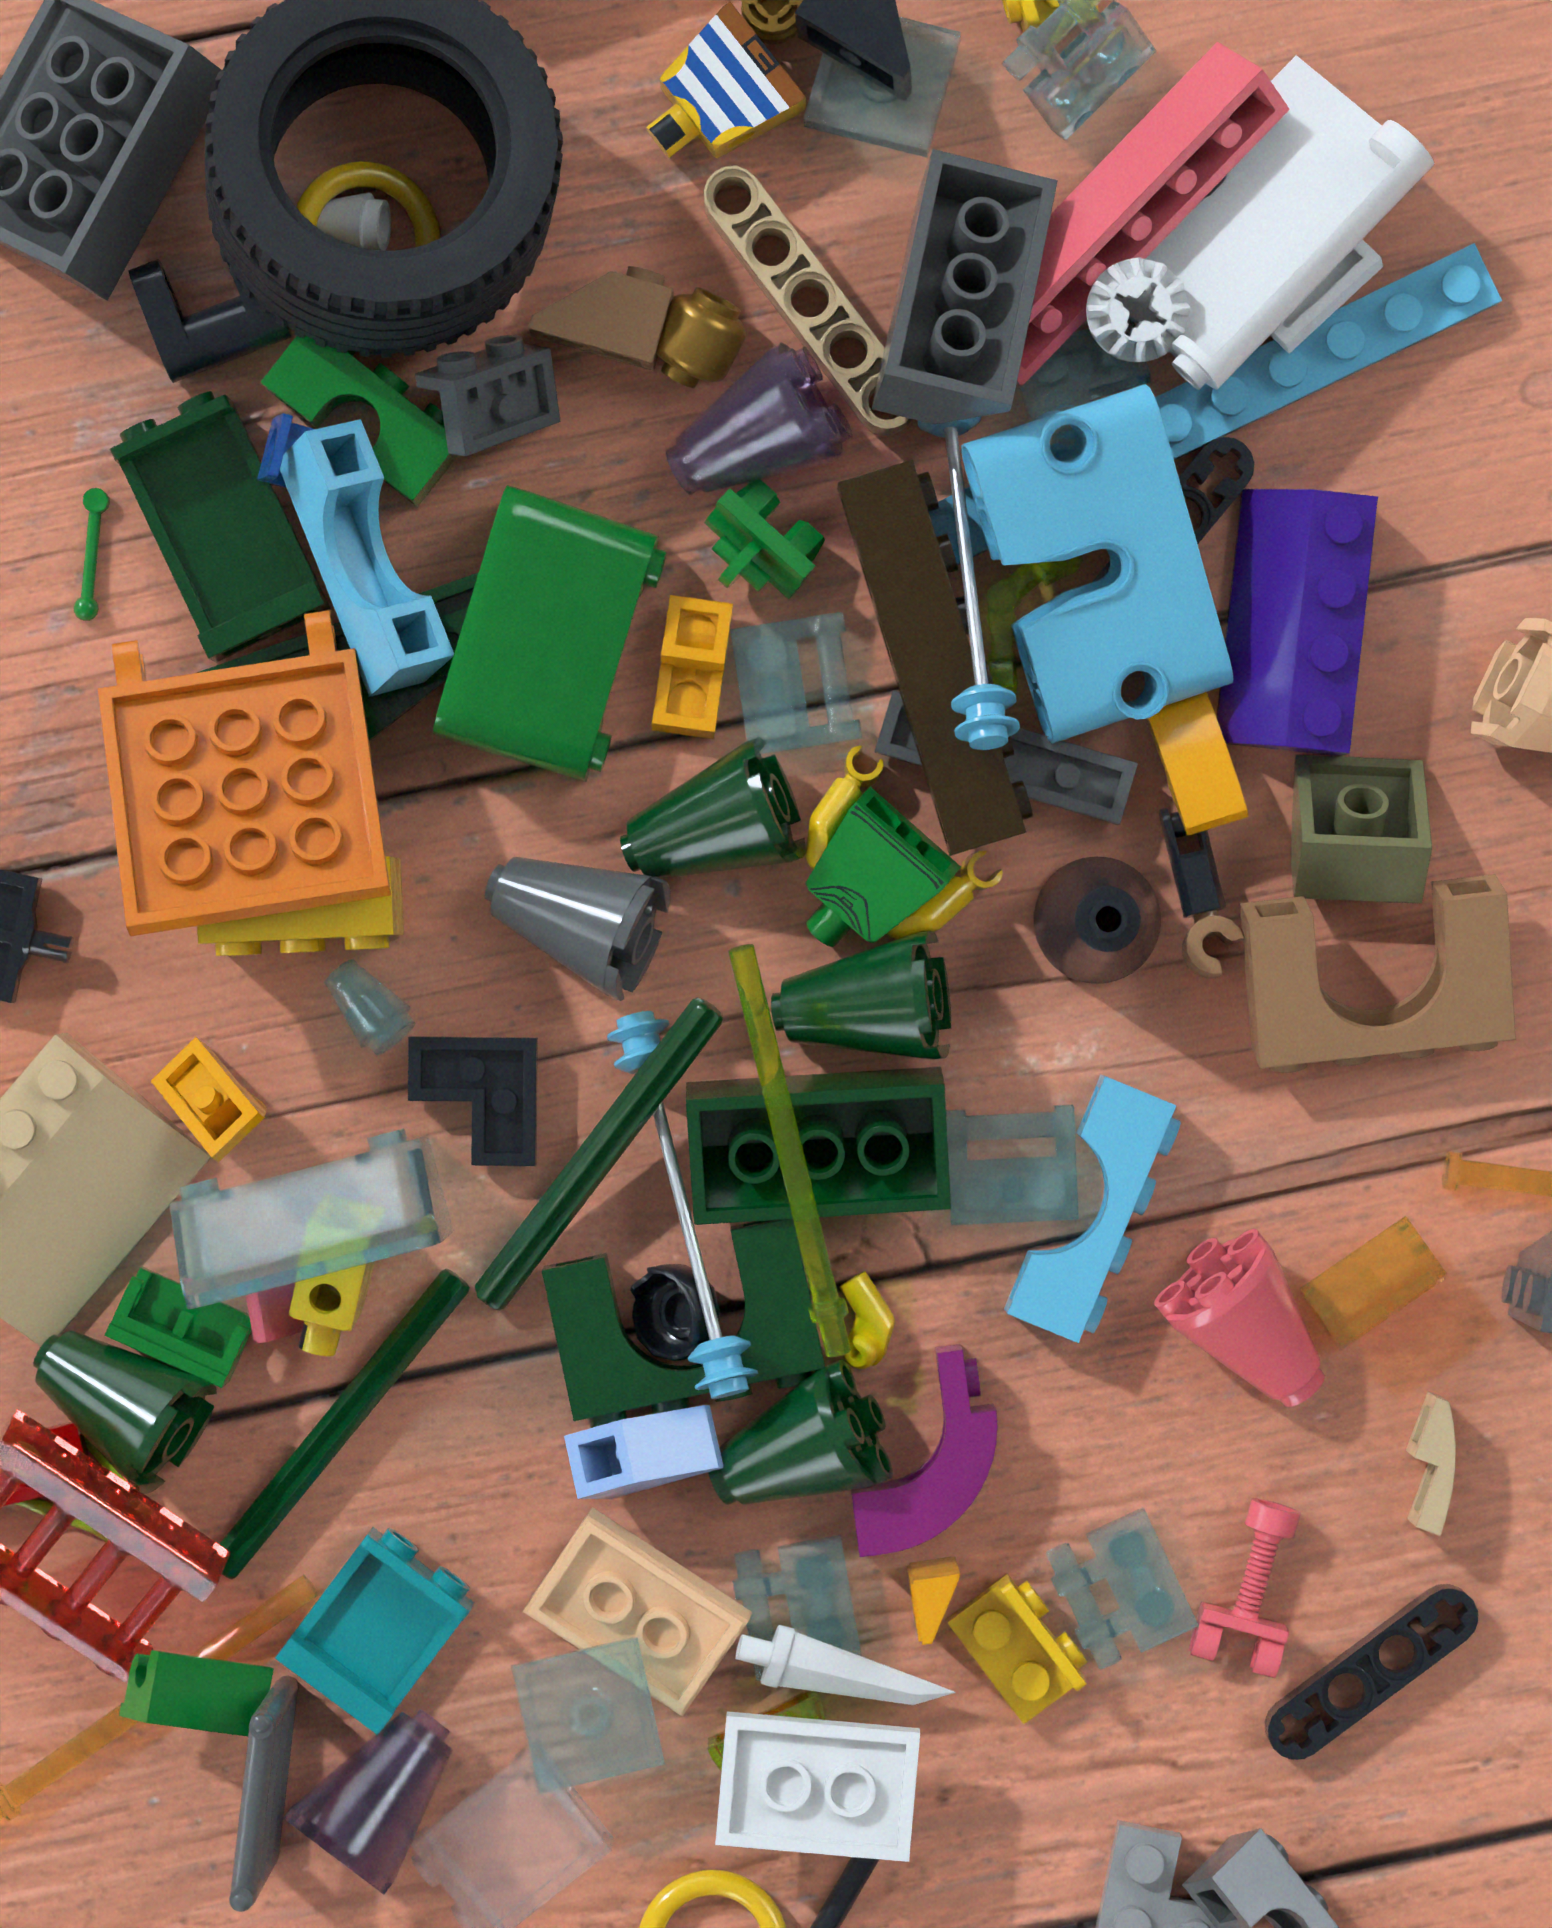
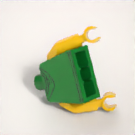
M861 745L853 747L848 752L844 765L845 777L834 780L812 812L809 821L805 858L813 871L805 885L823 903L807 920L806 925L816 939L830 947L836 946L851 928L870 943L876 942L885 934L891 938L899 939L916 932L937 931L974 899V890L991 888L997 885L1003 876V870L1000 869L994 872L986 882L979 880L974 874L973 867L977 859L983 857L988 851H978L970 854L960 866L878 794L871 786L881 776L884 766L883 759L879 760L876 769L872 773H858L854 769L852 762L861 753L863 748ZM860 787H869L863 794L860 791ZM960 869L961 877L954 876Z

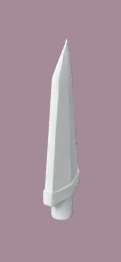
M778 1625L772 1642L742 1634L736 1650L737 1660L764 1666L761 1684L774 1688L780 1686L916 1705L956 1693L929 1681L795 1632L793 1628Z

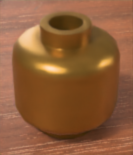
M699 287L695 288L693 294H678L674 296L667 311L656 354L665 361L661 372L672 380L690 388H695L699 379L706 382L723 380L746 337L745 327L738 319L741 310L725 298Z

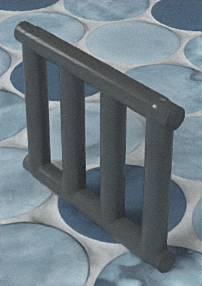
M283 1676L274 1683L249 1723L229 1897L231 1907L239 1912L248 1910L255 1903L280 1854L299 1689L298 1682L291 1676Z

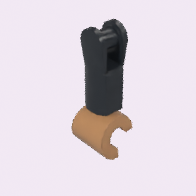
M1167 808L1159 809L1160 822L1183 917H1193L1195 923L1186 933L1183 940L1182 956L1187 967L1196 975L1204 978H1218L1223 974L1220 961L1208 956L1204 952L1202 947L1204 938L1216 936L1225 944L1230 945L1241 942L1244 936L1240 928L1233 921L1218 914V911L1226 908L1208 830L1197 833L1200 851L1180 855L1176 838L1187 836L1179 813L1169 814Z

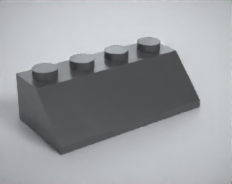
M935 149L932 150L919 187L872 409L934 425L1004 413L1011 410L1058 180Z

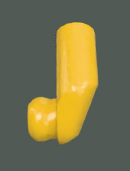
M862 1271L843 1283L839 1288L856 1313L848 1340L843 1346V1356L850 1366L863 1370L877 1365L886 1355L895 1326V1318L867 1272Z

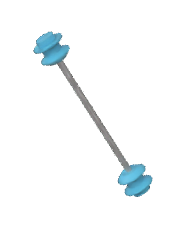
M981 417L935 425L917 420L918 427L921 430L938 437H944L946 440L975 679L974 686L965 689L951 702V707L955 712L966 715V721L959 724L954 732L956 738L969 742V746L973 749H996L1008 743V737L1018 732L1020 724L1017 719L1005 716V710L1016 703V694L999 685L988 684L958 441V436L976 426L980 422Z
M653 1011L637 1012L616 1020L618 1029L607 1035L608 1041L622 1043L624 1055L614 1062L616 1069L629 1074H636L660 1043L659 1033L669 1026V1021L666 1019L655 1020ZM662 1102L654 1112L653 1117L710 1339L699 1344L689 1355L688 1361L703 1364L706 1377L695 1385L696 1390L709 1389L711 1399L728 1397L749 1390L747 1379L756 1376L758 1370L743 1367L740 1355L751 1346L750 1341L735 1335L722 1337Z

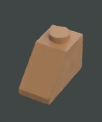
M628 266L626 275L610 271L531 316L528 329L532 337L654 371L658 358L656 354L668 308L671 300L674 298L673 288L663 286L665 279L663 275L647 269Z

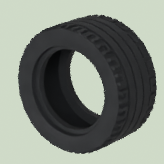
M284 0L280 4L274 3L267 7L263 17H256L250 24V31L247 34L242 33L236 40V49L228 52L225 58V66L222 71H219L215 79V91L211 92L209 113L206 119L205 186L209 220L212 222V233L215 241L219 243L223 261L230 263V274L235 280H239L242 283L243 291L248 298H255L260 310L265 314L272 313L276 317V322L283 328L288 326L294 330V335L303 339L305 336L316 340V345L323 348L326 346L337 348V352L347 353V350L360 352L359 356L369 357L372 354L387 358L392 357L394 353H404V356H411L415 352L422 350L430 352L436 350V346L445 342L447 345L456 343L463 334L469 336L474 333L477 326L482 322L487 324L493 320L498 309L504 310L510 303L511 297L515 293L518 294L524 287L526 276H531L549 230L560 181L563 157L561 153L563 136L559 127L560 111L554 108L556 96L553 89L548 88V76L545 69L537 64L538 56L532 49L525 47L523 44L524 38L519 31L513 30L508 25L509 21L502 15L497 16L490 10L491 6L484 1ZM365 84H388L415 90L441 103L467 127L482 153L488 175V190L474 212L461 225L447 235L426 245L397 251H380L352 246L324 233L306 219L292 203L279 180L274 164V156L280 141L293 121L316 101L348 87Z

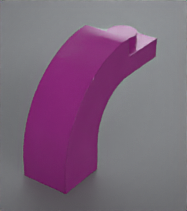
M960 1344L935 1347L944 1419L939 1443L931 1457L919 1469L905 1477L884 1481L870 1488L851 1490L859 1557L903 1551L934 1538L950 1527L970 1507L988 1476L997 1442V1410L994 1404L970 1407L969 1398L981 1396L976 1358L964 1359L963 1349Z

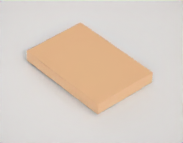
M593 1507L523 1610L525 1614L681 1716L685 1714L749 1622L753 1613Z

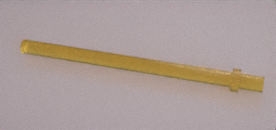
M303 1574L190 1654V1656L226 1661L318 1596L315 1587ZM120 1704L6 1786L0 1782V1820L3 1818L7 1821L13 1820L21 1814V1805L140 1721L119 1716Z

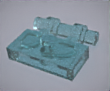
M1058 0L1060 6L1037 28L1029 26L1016 39L1019 46L1002 62L1006 70L1018 81L1034 66L1038 67L1041 73L1023 91L1050 129L1065 140L1156 52V49L1128 8L1115 0L1101 13L1096 8V5L1101 0ZM1078 25L1082 32L1059 54L1054 47Z
M1143 1507L1086 1533L1096 1555L1093 1559L1078 1564L1068 1542L1046 1552V1556L1055 1573L1051 1577V1582L1058 1596L1066 1597L1079 1625L1075 1629L1077 1638L1083 1649L1090 1648L1099 1669L1112 1666L1122 1659L1113 1639L1122 1633L1130 1630L1142 1653L1199 1626ZM1106 1578L1120 1609L1102 1616L1089 1585Z
M841 1535L778 1546L782 1571L774 1573H763L759 1550H747L734 1554L738 1578L732 1580L735 1599L742 1600L743 1606L753 1612L749 1622L746 1624L748 1636L772 1642L776 1629H773L767 1597L786 1593L791 1628L795 1632L862 1656ZM753 1664L756 1680L761 1681L764 1666Z

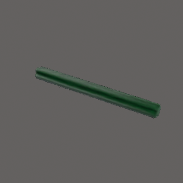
M699 997L692 999L475 1284L477 1297L483 1303L498 1311L508 1305L722 1025L723 1017L715 1006Z
M449 1269L442 1270L211 1553L209 1562L220 1574L231 1580L239 1575L467 1295L470 1287L456 1273Z

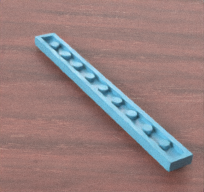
M1475 243L1337 309L1290 354L1275 340L1258 347L1218 390L1206 383L1198 390L1188 382H1185L1156 396L1155 399L1162 416L1173 459L1176 460L1207 445L1214 439L1224 437L1499 304L1502 299ZM1075 436L1050 448L1056 459L1063 458L1072 451L1075 444ZM968 487L964 490L972 555L975 557L989 549L971 488ZM951 495L939 501V509L930 511L929 515L936 536L948 534L956 563L959 565L960 555L953 498Z

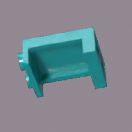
M372 1527L275 1659L378 1735L461 1621L469 1614L474 1602L465 1596L470 1590L469 1586L454 1573L442 1566H439L433 1572L414 1558L419 1550L406 1537L391 1528H388L382 1534Z

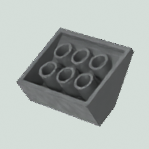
M44 0L0 80V245L108 301L207 119L211 92L215 91V79L219 71L222 70L189 44L92 0Z

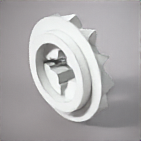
M1138 257L1115 263L1100 274L1089 292L1086 316L1093 338L1108 354L1123 361L1147 362L1167 354L1172 349L1171 344L1180 335H1185V327L1191 307L1187 301L1184 282L1178 279L1165 264ZM1151 286L1153 289L1149 294L1151 299L1148 308L1156 313L1155 317L1162 320V323L1160 324L1156 321L1151 323L1150 321L1143 320L1126 335L1125 331L1129 325L1127 321L1130 312L1122 306V302L1114 298L1115 295L1122 299L1125 297L1137 299Z

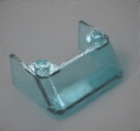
M404 1128L367 1138L369 1151L236 1187L219 1189L217 1178L179 1187L181 1199L169 1203L180 1284L187 1309L226 1301L401 1255L444 1241L454 1231L428 1133L416 1136L410 1140H407Z

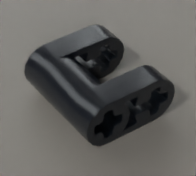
M159 259L128 270L153 340L172 383L292 337L288 326L284 328L280 326L272 313L265 314L258 308V302L255 298H248L239 280L234 279L240 296L184 317L169 278Z

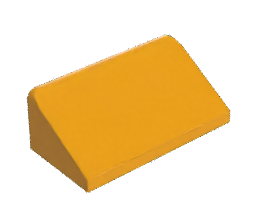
M956 1557L909 1562L910 1566H907L918 1641H922V1645L933 1643L959 1581L960 1571Z

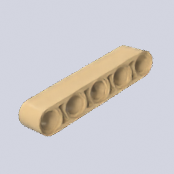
M725 166L716 170L708 178L704 188L705 213L712 226L861 423L870 432L880 436H892L903 431L912 419L899 416L892 420H884L875 416L869 407V398L876 391L885 350L883 345L757 178L747 169L739 166ZM730 185L742 187L751 198L749 206L739 214L729 215L722 212L714 202L716 194L722 188ZM766 236L781 238L790 250L788 257L776 266L761 264L753 254L755 244ZM804 287H815L825 294L828 305L822 314L816 317H805L794 310L791 304L793 295ZM851 337L863 344L867 356L861 365L846 369L838 366L832 360L830 349L836 341Z

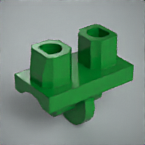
M756 478L737 493L729 488L717 501L715 509L704 522L720 537L712 547V550L729 565L720 575L718 581L726 588H729L741 576L758 592L769 581L786 598L790 599L816 566L812 562L824 544L825 538L811 524L800 519L784 536L772 527L766 519L776 510L780 500L777 494L761 479Z

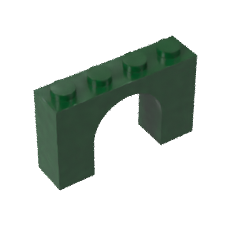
M794 1219L754 1221L731 1226L730 1231L745 1299V1313L736 1336L751 1342V1346L740 1356L743 1367L756 1369L758 1374L747 1379L749 1390L715 1399V1402L753 1394L751 1384L776 1379L777 1388L779 1389L794 1387L813 1374L814 1370L825 1368ZM607 1253L544 1266L542 1275L573 1421L588 1419L590 1428L627 1419L626 1410L651 1405L652 1414L689 1408L688 1397L710 1393L709 1389H695V1385L706 1377L703 1364L676 1365L665 1363L647 1355L631 1340L621 1320Z

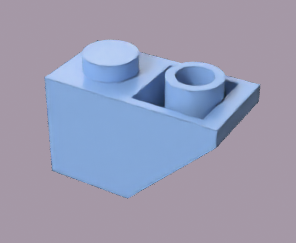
M710 1405L622 1419L564 1436L577 1499H614L723 1468Z

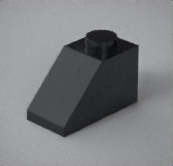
M895 0L802 1L795 12L798 38L901 100H907L912 92L911 67Z

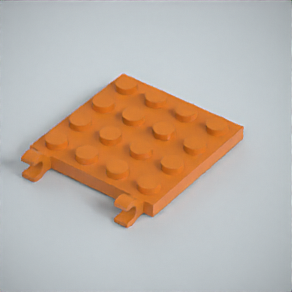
M330 610L304 614L310 655L147 681L143 654H140L138 640L112 644L117 685L98 688L125 922L130 937L391 896L355 648L337 651L334 625H332Z

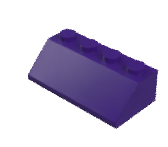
M1243 489L1241 492L1225 644L1233 670V683L1220 687L1216 717L1226 744L1331 756H1343L1350 753L1378 496L1314 489Z

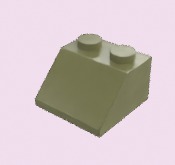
M1296 755L1294 763L1290 853L1294 897L1304 896L1305 899L1422 904L1432 852L1423 760Z

